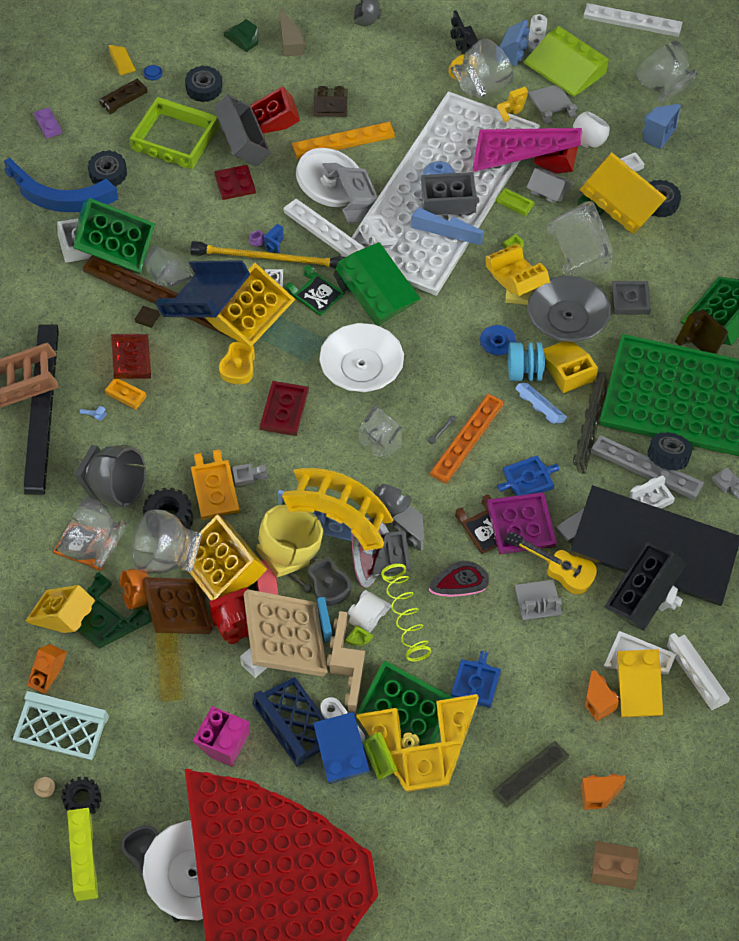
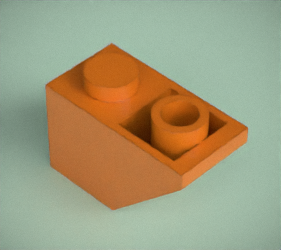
M52 644L38 649L27 686L45 694L61 671L67 651Z
M596 670L591 671L585 707L594 719L598 721L617 710L619 698L615 691L609 689L605 678L599 675Z
M610 774L606 777L590 775L583 778L581 791L584 810L606 808L623 789L626 780L625 775Z

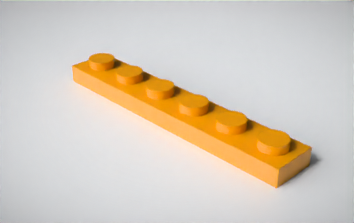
M385 122L292 143V148L296 159H300L306 152L312 149L329 148L340 150L395 138V133L391 123Z

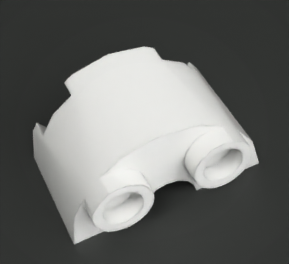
M365 590L361 594L357 605L353 604L348 611V615H350L349 623L371 633L379 619L391 608V604L372 592Z

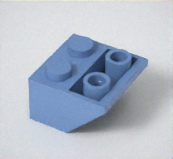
M523 20L508 28L498 49L497 61L514 66L517 65L518 61H522L523 50H527L529 40H527L530 32L528 20Z

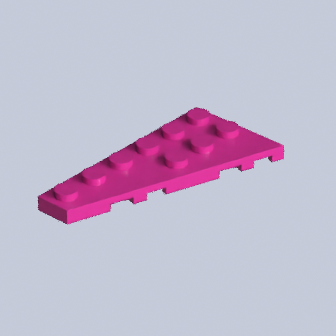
M582 128L480 129L473 171L580 146Z

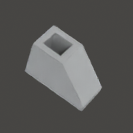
M409 505L404 512L393 517L392 528L394 532L405 531L408 544L421 551L424 546L423 515Z

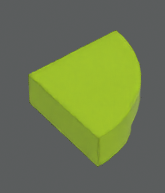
M356 625L345 639V643L353 646L364 645L373 639V635Z

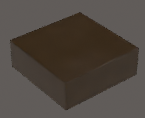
M143 306L135 318V323L152 328L160 313L157 310Z

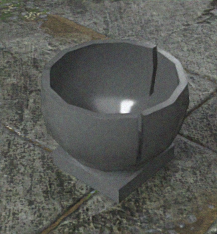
M91 445L74 476L91 499L97 500L98 498L103 503L113 507H125L133 505L141 496L146 482V467H144L146 464L142 453L132 446L115 445L100 450L97 445Z

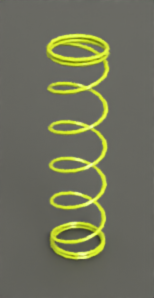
M400 563L391 564L382 570L381 575L385 581L390 583L386 589L388 596L395 599L391 609L400 615L397 618L396 626L405 631L402 634L401 642L410 647L406 653V659L412 662L426 659L431 654V648L425 646L429 641H420L413 646L403 642V636L407 631L419 630L424 625L417 624L408 629H402L398 625V620L402 615L414 614L419 609L411 608L403 613H398L393 609V604L397 599H407L413 596L414 593L406 592L398 597H393L389 594L388 589L392 583H403L409 579L408 576H402L406 572L405 565ZM394 567L404 568L397 575L384 576V572ZM407 578L403 581L395 582L398 579ZM405 594H411L410 596L400 598ZM416 610V611H414V612H412V613H407V614H405V613L408 612V611ZM421 649L429 650L424 656L418 658L408 657L414 651Z

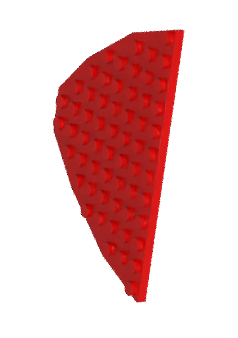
M188 768L185 769L205 941H346L378 897L372 852L355 842L351 836L340 828L338 829L323 815L315 811L312 812L304 808L303 805L274 791L271 792L253 781L230 776H218L209 772L193 771Z

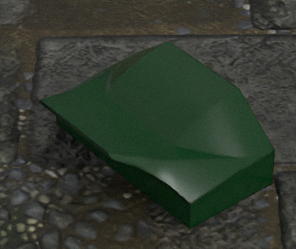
M247 19L223 32L225 38L246 53L258 45V27Z

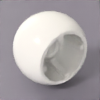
M583 112L575 119L573 128H582L581 145L583 147H599L609 136V125L591 112Z

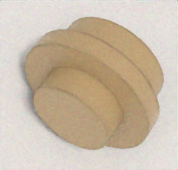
M42 777L35 782L34 791L37 796L47 798L54 793L55 783L49 777Z

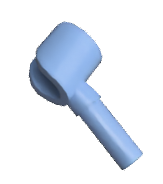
M99 406L96 411L80 409V414L91 415L98 420H103L107 415L104 412L106 409L102 406Z

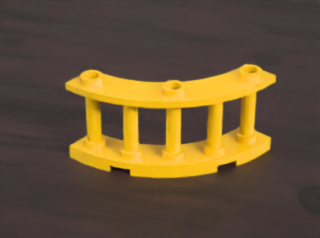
M318 468L294 469L293 472L299 483L298 487L293 491H285L282 495L289 512L304 511L314 513L319 511L325 513L327 517L340 524L344 523L351 528V533L358 539L364 551L383 548L384 541L378 531L382 522L384 524L392 523L393 518L383 502L370 489L358 481L335 471ZM306 487H319L318 492L304 491ZM331 489L342 494L337 499L326 495V491ZM348 498H351L360 505L359 511L346 503ZM366 512L370 518H375L373 524L365 517Z

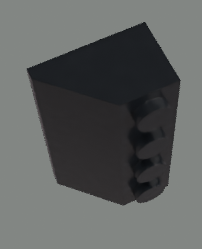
M647 541L604 607L627 623L644 631L687 564L674 552Z

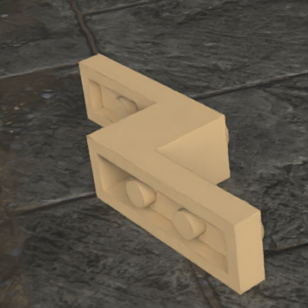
M339 611L338 619H334L333 630L336 631V634L331 636L330 648H333L332 654H328L327 666H330V674L349 676L348 687L351 690L350 694L346 693L345 706H348V713L354 712L356 714L366 652L343 648L348 612Z

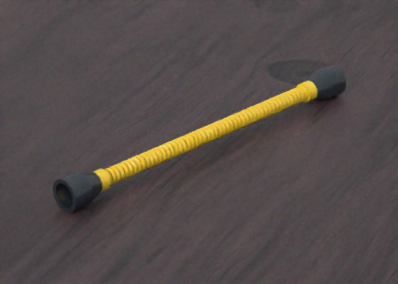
M192 241L190 248L191 255L201 256L216 253L297 263L306 262V264L315 263V265L324 264L326 267L333 269L337 267L340 260L345 258L337 256L319 259L308 256L301 257L288 254L281 255L279 253L272 254L270 252L263 253L259 251L218 248L200 241Z

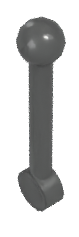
M450 416L447 423L434 436L429 437L428 442L430 444H434L439 435L451 423L456 421L455 416Z
M292 572L288 574L291 578H293L296 582L303 586L306 592H310L312 590L311 585L305 584Z

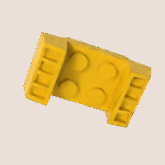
M517 243L496 253L494 252L489 256H485L488 270L511 294L514 293L517 296H521L524 293L535 290V288L550 283L546 267L542 263L534 266L524 259L522 246Z

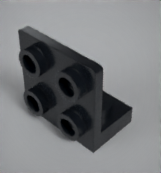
M457 10L453 11L450 34L451 38L456 41L457 50L462 55L481 52V46L472 27H465Z

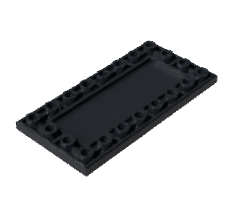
M594 485L591 486L569 554L626 573L647 541L674 552L687 564L673 585L678 589V592L722 606L739 548V535Z

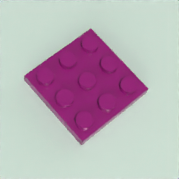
M544 492L487 500L488 512L499 555L528 551L520 546L516 547L504 543L510 531L522 536L524 540L541 549L557 546Z

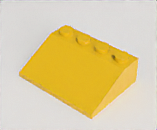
M612 152L579 189L586 197L594 201L598 207L606 211L614 220L618 221L627 231L633 234L666 199L662 193Z
M256 263L248 269L251 275L217 317H204L216 329L249 348L295 301V298Z
M218 514L177 555L178 559L211 601L254 584L267 570L233 526Z

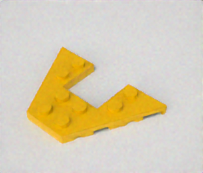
M474 694L436 701L441 735L440 743L403 749L397 708L358 714L356 717L367 731L369 737L377 732L382 733L397 767V771L394 774L405 791L411 792L448 786L479 695Z

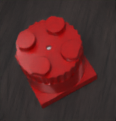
M247 587L209 602L212 623L218 627L222 638L228 644H236L240 639L249 637L243 594Z

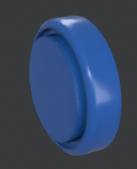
M150 65L144 69L143 74L146 79L154 81L161 78L163 72L159 66Z

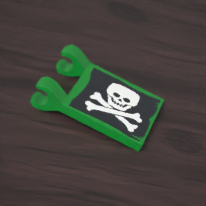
M307 265L304 268L305 272L303 274L310 280L299 290L294 284L289 282L285 285V290L312 311L322 316L344 295V292L319 275L312 266Z

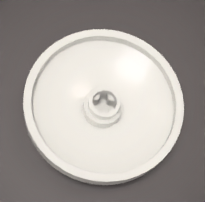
M316 148L306 152L300 158L296 167V178L301 189L310 198L326 206L344 207L350 204L351 201L347 196L340 177H328L322 164L338 163L348 168H359L357 164L347 155L329 148Z

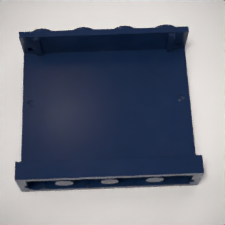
M243 260L189 261L188 263L195 273L194 276L175 298H158L155 305L163 317L216 318L251 274Z

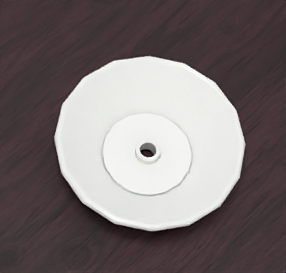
M356 323L343 326L328 336L321 346L319 361L323 373L333 384L348 391L369 392L381 389L395 380L403 368L404 352L400 341L390 331L375 324Z
M191 820L169 826L154 838L144 857L142 875L148 895L161 910L177 919L198 921L203 919ZM190 870H194L196 872V875L194 877H191L188 874Z

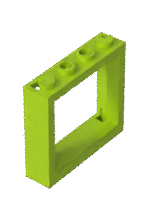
M157 97L131 135V149L138 153L147 154L152 158L156 157L168 163L178 164L183 168L193 169L219 129V120L216 115ZM160 114L206 129L190 155L143 140Z

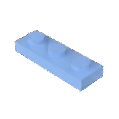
M519 383L515 388L520 393L521 398L530 401L533 404V408L543 412L546 415V419L551 423H563L567 419L565 414L528 383Z

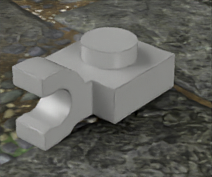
M250 463L233 467L236 487L254 484V478L259 480L268 479L265 465L252 468Z
M725 468L713 476L712 481L724 493L730 491L739 500V478L733 472Z

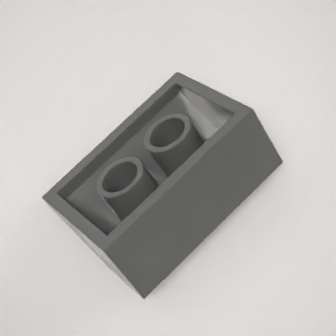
M473 172L421 175L422 207L424 210L435 215L476 213L477 195Z

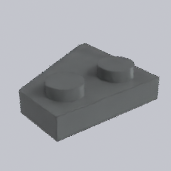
M405 531L385 533L383 536L384 546L379 549L372 575L381 574L385 567L396 563L405 565L406 571L411 570ZM394 567L384 573L400 572L404 568Z

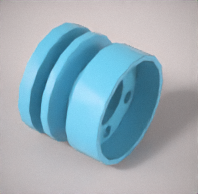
M510 342L508 350L509 381H522L524 373H527L529 381L533 380V373H535L536 381H542L545 369V354L542 343L536 342L535 351H533V343L529 342L527 351H524L522 342Z

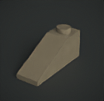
M279 10L284 56L303 55V49H306V39H302V32L283 10Z

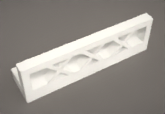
M675 633L671 634L667 643L668 649L676 654L675 659L710 709L714 710L728 703L730 700L729 696L687 637L683 635L678 638Z

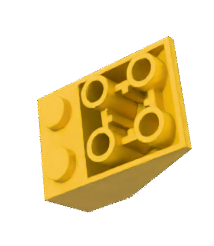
M563 341L543 349L545 366L562 393L596 381L598 367L591 356L576 343Z

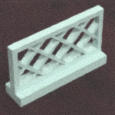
M27 691L24 698L26 702L13 741L93 761L104 725L109 718L106 710ZM29 708L38 709L40 716L30 721L27 717ZM52 713L57 714L60 720L49 726L45 717ZM71 718L77 719L80 725L69 731L64 722ZM43 719L47 728L36 733L32 724ZM91 723L99 724L97 731L88 736L84 727ZM63 724L66 733L56 738L52 729ZM30 726L34 735L27 739L20 738L22 730ZM82 729L86 738L75 743L71 734ZM49 731L54 740L46 744L41 743L39 736ZM69 736L73 745L66 749L61 748L58 742ZM89 741L91 744L89 755L81 753L78 746Z

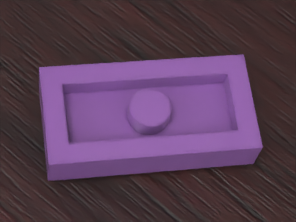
M49 107L33 112L46 139L62 134V129Z

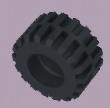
M162 488V491L155 490V494H150L148 499H145L143 506V516L147 531L153 537L157 535L158 540L165 538V541H170V538L177 540L179 535L181 537L185 536V531L189 532L190 526L193 525L190 499L179 489L175 491V488H170V490ZM166 510L178 512L169 518L159 516L160 513Z

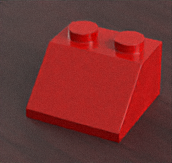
M578 147L536 156L534 163L555 174L573 172Z

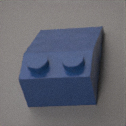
M354 712L313 723L329 784L370 773Z

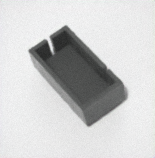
M227 94L214 108L217 113L216 116L222 125L221 128L226 134V140L231 146V152L236 158H241L248 164L259 166L271 154L267 142H265V137L250 105Z

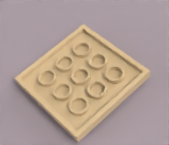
M248 589L243 593L253 665L323 677L328 673L317 602Z

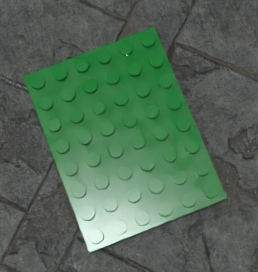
M622 334L599 425L654 437L655 434L661 432L676 433L687 439L692 446L739 456V359Z

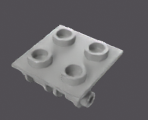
M554 580L515 585L522 620L562 615L560 607L562 602L561 598H558Z

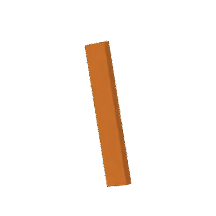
M490 394L486 395L432 469L430 476L445 484L448 483L503 407L504 401Z

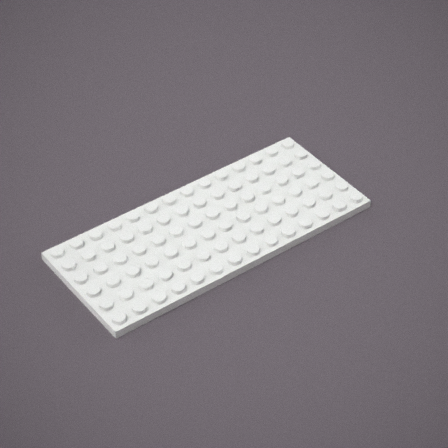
M447 92L366 215L383 216L397 237L396 245L382 246L411 286L437 296L469 245V242L411 228V216L418 207L423 209L421 175L424 168L431 162L443 161L451 165L455 173H474L477 195L476 213L437 216L448 221L455 217L479 228L520 162L516 161L474 172L473 163L479 130L540 128L539 124L509 113L510 121L505 123L498 109L452 92ZM358 227L351 238L366 248L369 245Z

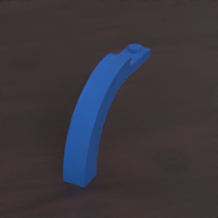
M10 157L4 160L5 173L8 177L15 179L16 184L20 187L21 195L42 208L58 212H81L84 201L89 198L107 205L118 200L117 188L107 179L82 189H53L33 180Z

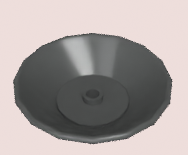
M562 275L550 278V283L535 288L528 300V314L533 325L544 335L558 341L578 342L591 339L603 331L610 320L611 304L605 292L594 282L578 276Z

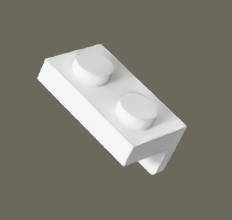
M664 476L652 478L643 485L635 486L630 491L629 497L658 508H664L674 503L675 500L665 486Z

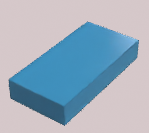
M320 597L317 599L323 639L325 642L331 641L332 630L325 597Z

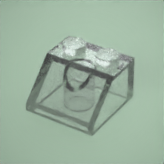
M155 245L143 262L147 272L154 278L153 281L160 286L166 285L171 287L190 280L194 276V273L182 256Z
M375 405L359 428V441L363 446H368L377 458L387 461L402 447V427Z

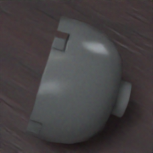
M361 0L358 5L356 4L353 20H357L354 24L369 26L376 21V18L379 19L382 9H379L378 0Z
M377 484L373 492L386 506L392 518L404 512L412 502L408 494L404 497L401 495L402 490L387 484H381V487Z

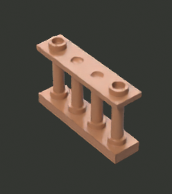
M48 343L0 359V375L7 373V386L0 388V408L58 388L57 380L48 372V359L56 356V352ZM40 362L41 375L31 378V364ZM24 368V380L15 383L14 370Z

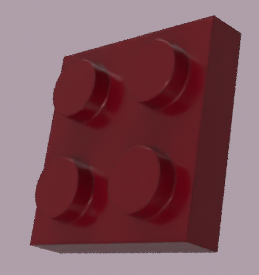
M248 164L214 171L222 200L256 194Z

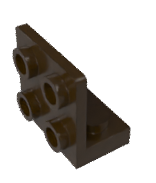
M318 86V88H315L314 116L347 117L348 89L344 88V86H335L334 88Z
M702 309L689 314L675 342L679 346L692 342L700 351L717 354L728 335V331Z

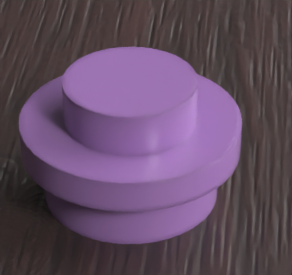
M260 230L252 232L249 235L250 245L256 247L263 245L265 234Z

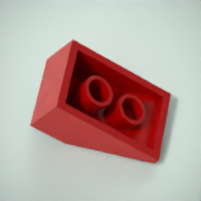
M284 86L250 105L262 133L284 130L300 121L294 98Z

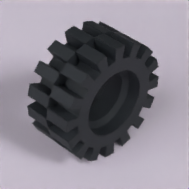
M80 776L77 777L78 781L71 779L70 785L68 783L65 784L66 789L62 790L63 796L61 797L66 811L89 808L90 813H96V808L99 809L102 798L97 783L95 784L93 779L89 781L88 777H84V780H81ZM80 791H86L90 794V798L86 803L77 804L74 802L75 794Z

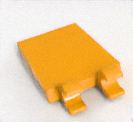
M220 449L213 450L214 462L208 464L203 463L201 453L194 454L196 466L191 467V473L201 519L214 518L217 514L224 516L239 513L240 510L229 461L222 460Z

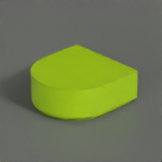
M514 234L505 240L502 246L507 248L517 243L522 246L523 250L524 241L517 234Z

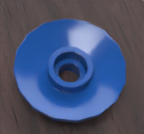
M502 325L490 326L480 336L482 348L486 352L497 356L507 354L509 343L516 342L514 332Z

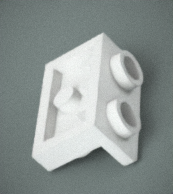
M383 216L364 217L359 231L369 246L378 242L381 245H396L398 239Z

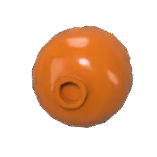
M128 569L121 572L120 587H124L126 595L122 594V597L128 609H137L147 604L143 579L150 576L143 570Z

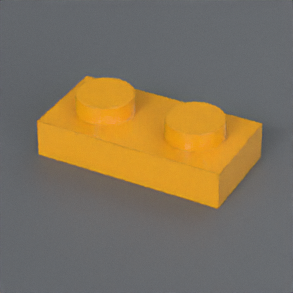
M117 377L105 389L106 395L135 410L147 397L146 392Z

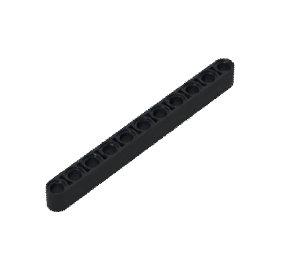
M39 324L36 346L48 343L56 352L58 349L57 336H59L58 324ZM57 352L56 356L48 359V372L54 378ZM40 362L35 363L34 377L41 375ZM54 389L33 396L31 399L24 474L25 495H45L43 490L46 489L47 475L45 474H47L48 459L46 458H48L49 454L48 442H50L51 431L49 426H51L52 412L50 411H52L53 407L52 396H54Z

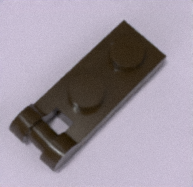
M137 78L102 97L99 103L103 108H106L109 114H113L120 107L148 93L147 87Z

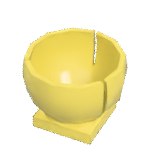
M285 504L276 505L264 515L259 529L258 539L260 544H257L256 551L267 563L276 578L309 566L310 559L318 552L323 537V528L320 520H317L318 517L313 513L304 511L289 512Z

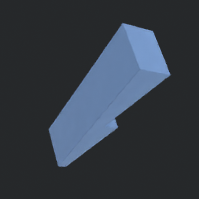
M420 207L411 216V228L477 245L483 243V230L455 217L448 221Z

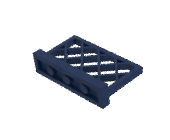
M295 677L265 692L260 690L254 693L252 705L296 767L320 752V748L317 746V737L311 738L304 736L306 729L315 731L314 725L307 724L309 716L318 718L319 721L325 720V717ZM294 685L298 691L297 695L285 693V689ZM272 695L281 697L280 703H273L268 697ZM283 697L295 700L294 707L282 705ZM297 701L306 702L309 706L308 711L296 708ZM280 710L292 712L291 719L282 718L279 714ZM294 713L305 715V723L293 720ZM291 725L302 727V735L293 733ZM302 742L314 743L315 746L306 752Z

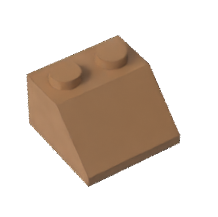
M595 841L590 883L634 890L639 862L638 848Z

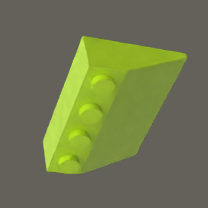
M558 26L545 36L526 58L524 64L575 97L606 74L609 59Z

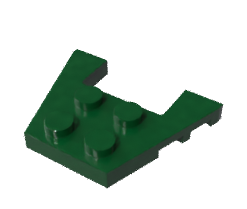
M98 571L94 576L91 587L87 589V593L95 601L91 606V611L84 616L80 628L76 631L100 649L152 622L150 611L141 606L128 618H125L99 597L112 586V583Z

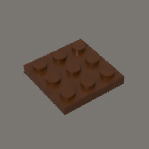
M145 577L143 579V588L156 633H211L213 629L201 587L195 579Z

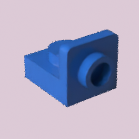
M277 223L264 235V247L267 251L280 254V243L284 238L283 226Z

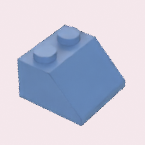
M674 104L656 107L651 113H648L644 120L646 125L642 131L644 135L643 142L661 149L677 128L681 105Z

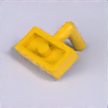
M526 87L511 91L508 101L497 105V109L505 123L510 121L508 113L518 114L523 110L528 94Z

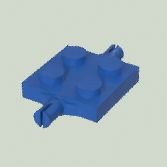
M537 455L503 467V474L507 482L498 484L497 488L499 492L511 489L516 496L547 492L554 489V483L550 478V474L560 469L557 463L546 467Z
M480 651L478 661L461 659L451 693L452 696L457 698L477 694L479 695L477 705L491 708L501 669L491 667L486 663L489 655L488 652L485 651L484 654V651Z

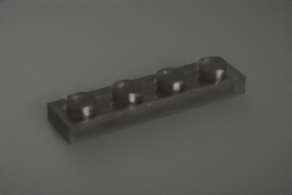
M556 741L552 742L493 790V794L508 808L569 758V754Z

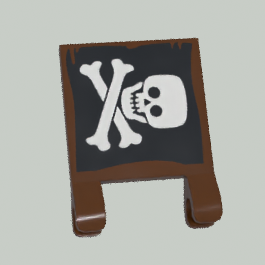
M488 494L483 496L481 501L486 509L485 511L469 519L462 507L456 509L455 517L462 524L481 554L497 547L487 507V500L492 498Z

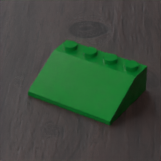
M89 198L84 201L80 212L73 248L140 274L155 223Z
M380 242L348 255L337 264V273L377 326L421 300Z
M719 276L681 320V324L684 325L689 314L704 309L728 331L723 344L732 346L739 337V279Z
M384 660L356 715L397 708L401 738H403L405 733L410 732L419 737V746L434 744L440 736L436 701L456 697L394 663Z

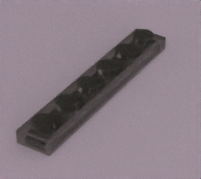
M598 372L596 379L593 380V393L589 395V408L585 411L586 420L581 426V439L577 441V454H574L573 457L574 466H576L578 473L586 474L591 449L608 388L605 372Z

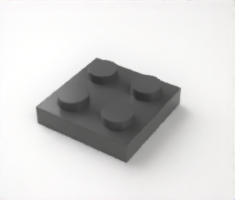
M612 281L614 314H650L648 281Z

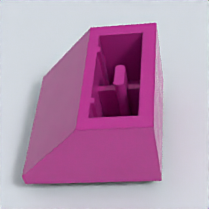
M211 706L193 739V743L211 758L232 767L250 734L249 721Z

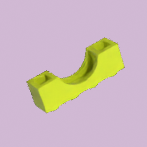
M89 808L69 810L67 815L73 893L76 901L98 898V888L93 856V828Z

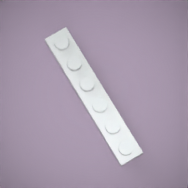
M587 3L583 17L584 19L679 37L683 23L681 21Z
M298 199L293 200L283 208L286 215L345 257L365 248Z

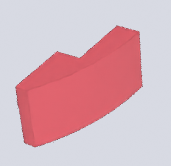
M260 560L267 570L256 581V591L278 595L276 576L264 560Z

